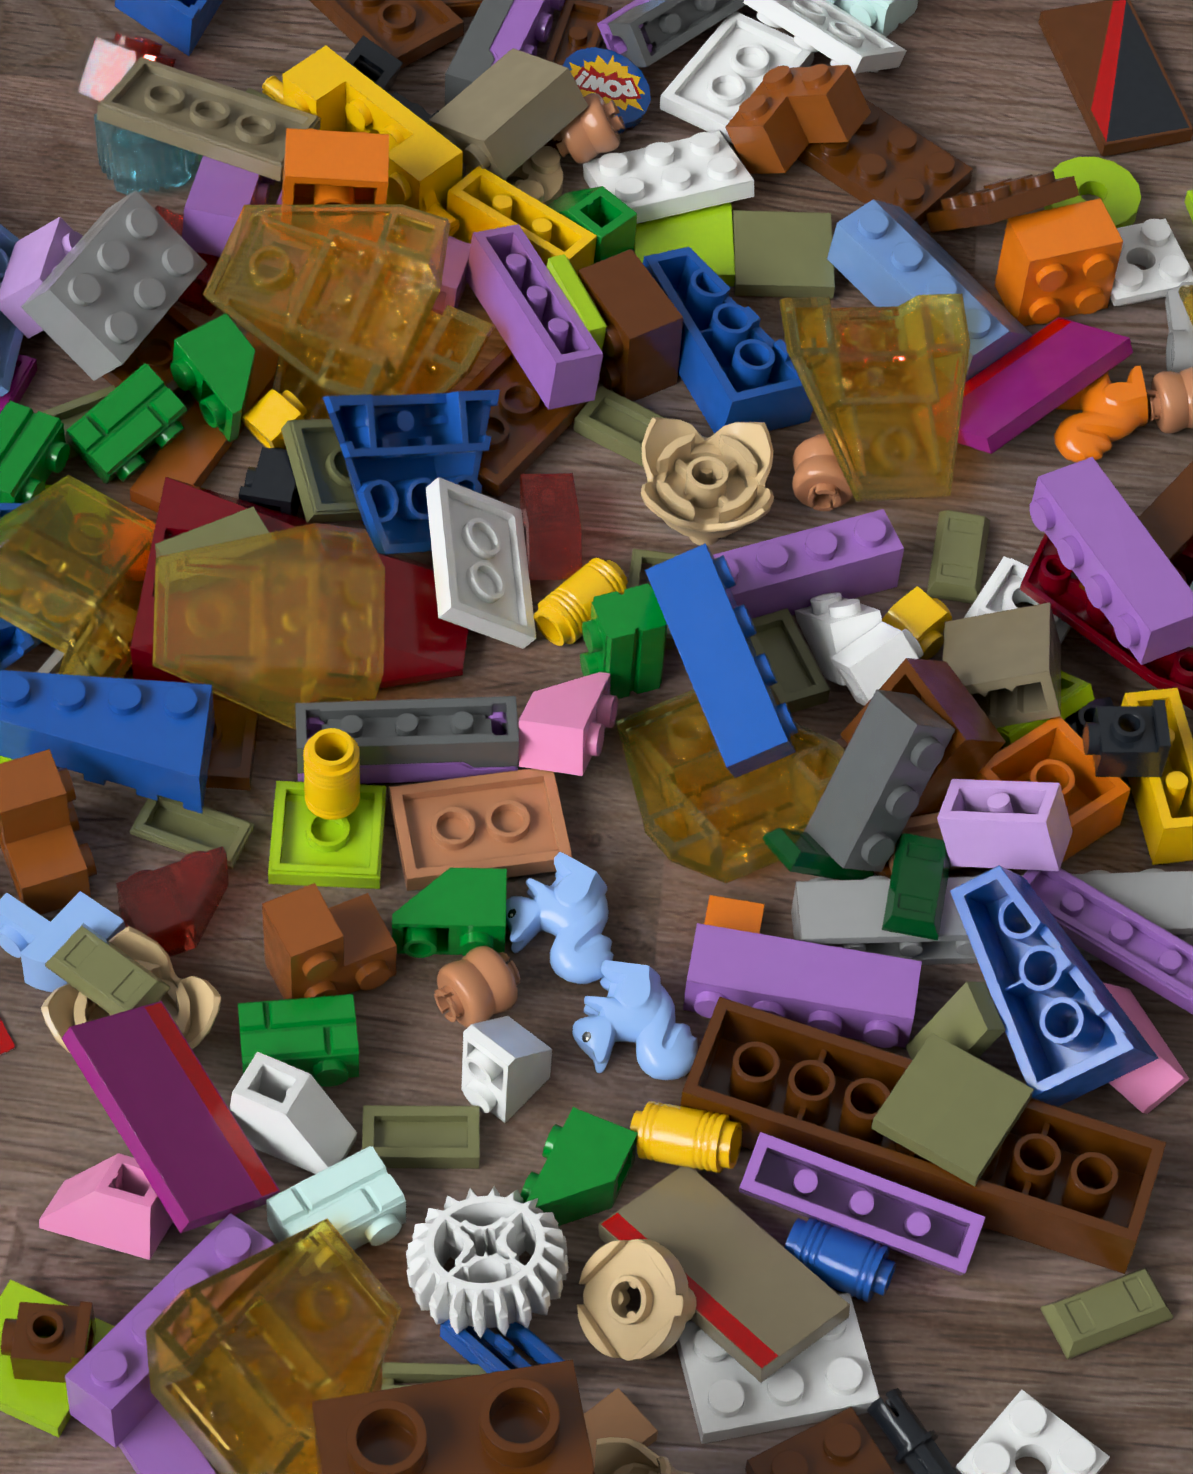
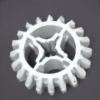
M493 1186L488 1196H477L470 1188L466 1199L462 1201H457L447 1195L444 1211L428 1208L427 1217L425 1218L426 1223L415 1224L412 1235L413 1241L408 1243V1250L406 1251L409 1287H412L413 1293H415L416 1301L420 1305L421 1311L430 1310V1315L434 1318L436 1325L450 1319V1325L456 1334H459L468 1326H472L480 1339L487 1328L497 1327L504 1336H506L509 1324L517 1322L528 1328L532 1319L531 1312L547 1315L548 1308L551 1305L550 1300L559 1299L561 1296L563 1280H566V1274L569 1270L568 1256L565 1255L567 1254L566 1238L563 1236L562 1230L558 1228V1222L554 1218L553 1212L543 1213L541 1209L536 1208L538 1199L524 1203L518 1189L507 1197H500V1193H498L495 1186ZM524 1251H527L532 1256L526 1265L519 1262V1256ZM451 1257L455 1260V1267L447 1272L443 1266Z

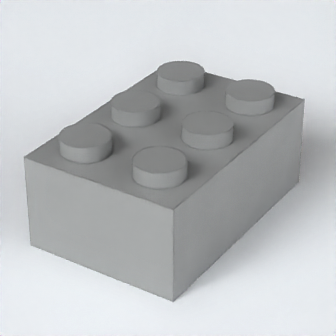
M135 190L106 209L21 308L95 381L121 366L205 268L207 263Z

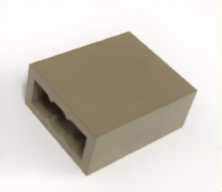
M512 48L429 119V122L437 132L463 151L464 164L471 166L473 169L480 166L482 169L485 168L505 180L589 106L569 68Z
M1050 602L945 622L943 661L949 664L995 728L1061 716V643Z

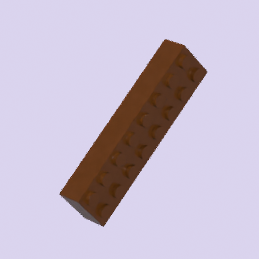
M719 997L683 1088L680 1106L728 1114L730 1121L740 1122L742 1126L741 1147L754 1150L758 1136L762 1132L985 1217L982 1226L984 1228L1123 1274L1126 1273L1137 1243L1166 1142L1031 1098L974 1187L871 1129L874 1117L912 1062V1059Z

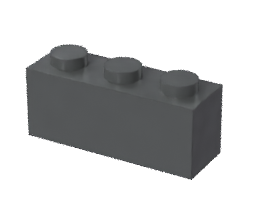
M876 689L804 832H807L842 868L882 872L886 862L892 856L895 845L911 814L917 808L919 799L930 777L942 760L944 751L955 729L916 695Z

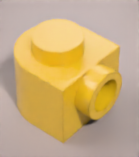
M271 389L241 419L249 431L266 448H282L287 450L281 428L288 420H304L303 416L307 413V409L290 391L285 390L282 394H279L274 389Z
M917 586L896 602L884 615L882 621L901 631L904 629L910 631L923 650L924 655L920 658L929 660L942 647L944 643L945 622L952 621V615L942 601L937 598H931Z

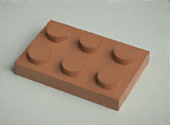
M531 768L390 787V804L407 891L424 889L450 867L507 869V878L557 871L554 865V857L558 852L573 858L555 774L552 771Z

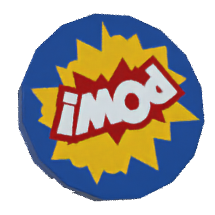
M596 47L577 50L566 58L562 66L569 68L583 97L591 93H597L606 104L613 100L620 112L614 115V117L622 116L625 129L632 126L634 128L641 122L651 101L650 88L642 71L628 58L612 50ZM625 129L618 130L619 134L623 133Z

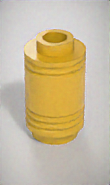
M591 559L538 603V610L534 613V620L540 632L554 645L573 644L583 635L582 623L591 619V605L595 596L615 591L621 595L624 594L628 584L625 573L611 560Z
M336 728L323 729L307 741L303 750L305 803L314 815L327 820H337L353 813L360 802V750L354 738L346 732Z
M649 1101L643 1111L637 1110L634 1113L630 1125V1130L638 1133L636 1146L640 1159L721 1173L724 1168L733 1169L739 1157L742 1142V1126L740 1122L730 1121L728 1114Z

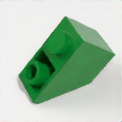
M603 186L567 192L547 205L597 235L594 264L630 249L634 251L637 213Z
M227 313L174 339L173 360L170 370L177 385L183 391L189 390L197 400L205 421L212 428L218 427L226 439L231 442L239 436L242 423L241 417L244 414L252 379L255 349Z
M450 867L392 914V938L397 945V954H407L415 958L430 957L434 954L465 956L471 949L479 946H488L497 953H505L507 869Z
M573 1107L563 1127L557 1124L552 1127L542 1154L547 1160L540 1174L532 1171L528 1175L520 1194L523 1202L538 1199L535 1207L541 1209L543 1213L553 1212L558 1226L611 1209L634 1164L638 1133Z

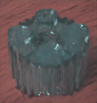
M94 114L99 166H101L103 173H107V179L114 180L116 191L129 195L135 190L138 193L142 189L144 192H149L153 188L157 192L162 186L166 189L169 186H184L191 178L192 165H195L196 153L97 120V114Z

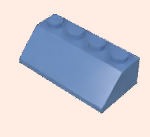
M873 199L837 222L827 259L882 314H887L892 318L897 328L957 387L1032 336L1014 316L901 207Z

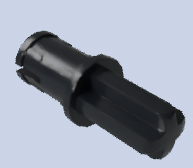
M899 1388L886 1393L888 1399L885 1403L880 1397L869 1406L867 1412L871 1417L873 1416L898 1452L895 1457L898 1464L906 1463L913 1474H957L935 1443L938 1438L934 1430L928 1432L902 1396L903 1393Z

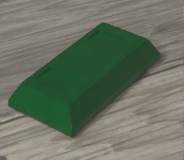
M777 828L766 833L762 838L768 848L790 872L837 880H864L874 876L873 871L842 868L807 832Z
M907 833L900 835L895 850L882 930L938 941L950 870V860L944 840Z

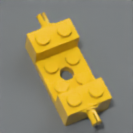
M326 45L283 73V83L276 76H270L262 85V93L277 103L320 117V130L389 134V170L385 219L403 222L412 227L439 235L442 233L444 236H453L457 232L460 220L447 212L448 190L462 180L463 151Z

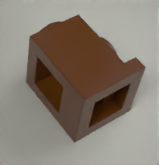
M80 1301L79 1306L20 1302L17 1319H5L1 1339V1354L11 1356L14 1379L66 1383L65 1375L94 1347L96 1323L93 1303ZM38 1336H50V1337H48V1338H41V1337H38Z

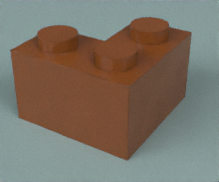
M817 64L812 67L792 68L782 65L769 70L763 76V81L751 96L741 103L738 112L725 128L749 174L786 173L809 143L848 142L870 115L871 111L850 65L827 66L826 64Z
M50 749L0 763V849L20 902L39 915L64 908L80 891L91 898L89 877L97 875L96 865L88 843L78 845L74 832L80 831V826L72 803L73 800H76V794L71 776L67 768L57 770Z
M313 883L262 903L265 964L283 999L346 995L360 989L372 990L396 975L397 945L368 893L328 908L318 887Z

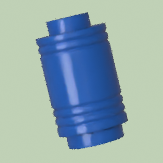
M812 1217L808 1221L800 1218L795 1221L784 1247L830 1288L842 1293H848L852 1297L856 1296L857 1299H863L867 1303L871 1301L874 1293L882 1296L886 1294L896 1268V1262L888 1259L890 1247L882 1246L881 1243H875L873 1240Z

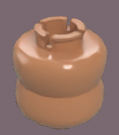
M597 93L586 95L584 99L589 107L553 137L554 141L562 140V142L556 144L562 157L570 153L572 158L579 164L588 163L599 153H607L617 149L621 142L618 130L625 129L622 116L614 117V115L620 113L615 102L610 100L606 104Z
M1193 367L1180 372L1163 371L1154 375L1151 390L1146 389L1148 421L1156 420L1158 428L1166 434L1179 432L1185 428L1193 429Z
M818 434L800 443L792 456L795 472L792 486L795 497L802 504L818 511H831L850 501L857 487L854 474L856 456L851 445L830 434Z
M479 946L471 949L462 960L453 961L442 966L437 975L438 989L435 990L434 998L442 1014L447 1010L450 1011L445 1014V1018L450 1022L458 1021L461 1025L468 1028L471 1024L489 1020L493 1014L510 1010L518 999L517 985L520 983V974L513 961H510L508 964L505 963L509 961L510 957L504 952L497 953L488 946Z

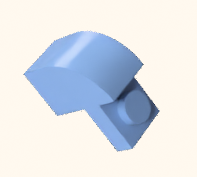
M81 891L51 922L8 893L0 899V946L10 955L16 958L21 957L26 984L47 992H53L55 989L67 984V982L45 967V963L83 923L107 941L125 929L123 919Z

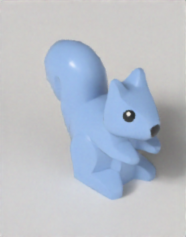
M558 852L554 857V865L557 870L555 873L556 880L551 886L529 877L526 880V885L529 888L527 895L530 898L513 896L506 900V923L511 932V950L514 953H518L540 931L550 933L556 936L550 950V964L554 972L568 982L589 984L604 976L601 972L603 961H612L614 954L611 952L612 940L602 935L609 914L605 895L608 888L595 870L562 852Z
M604 960L601 967V972L604 976L601 978L600 984L602 988L608 991L607 997L585 996L584 1013L589 1017L580 1018L572 1026L574 1040L593 1060L596 1072L602 1073L605 1070L615 1042L636 1043L637 1062L641 1069L653 1079L666 1081L686 1076L690 1072L698 1052V1038L692 1036L690 1026L676 1023L675 1005L666 989L661 985L660 975L648 965Z

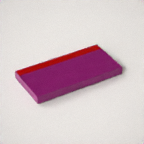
M1058 317L917 415L921 430L992 454L1128 358L1133 353L1130 338Z
M162 1001L69 1027L61 1039L180 1233L224 1219L230 1213L236 1215L267 1204V1199L280 1192Z

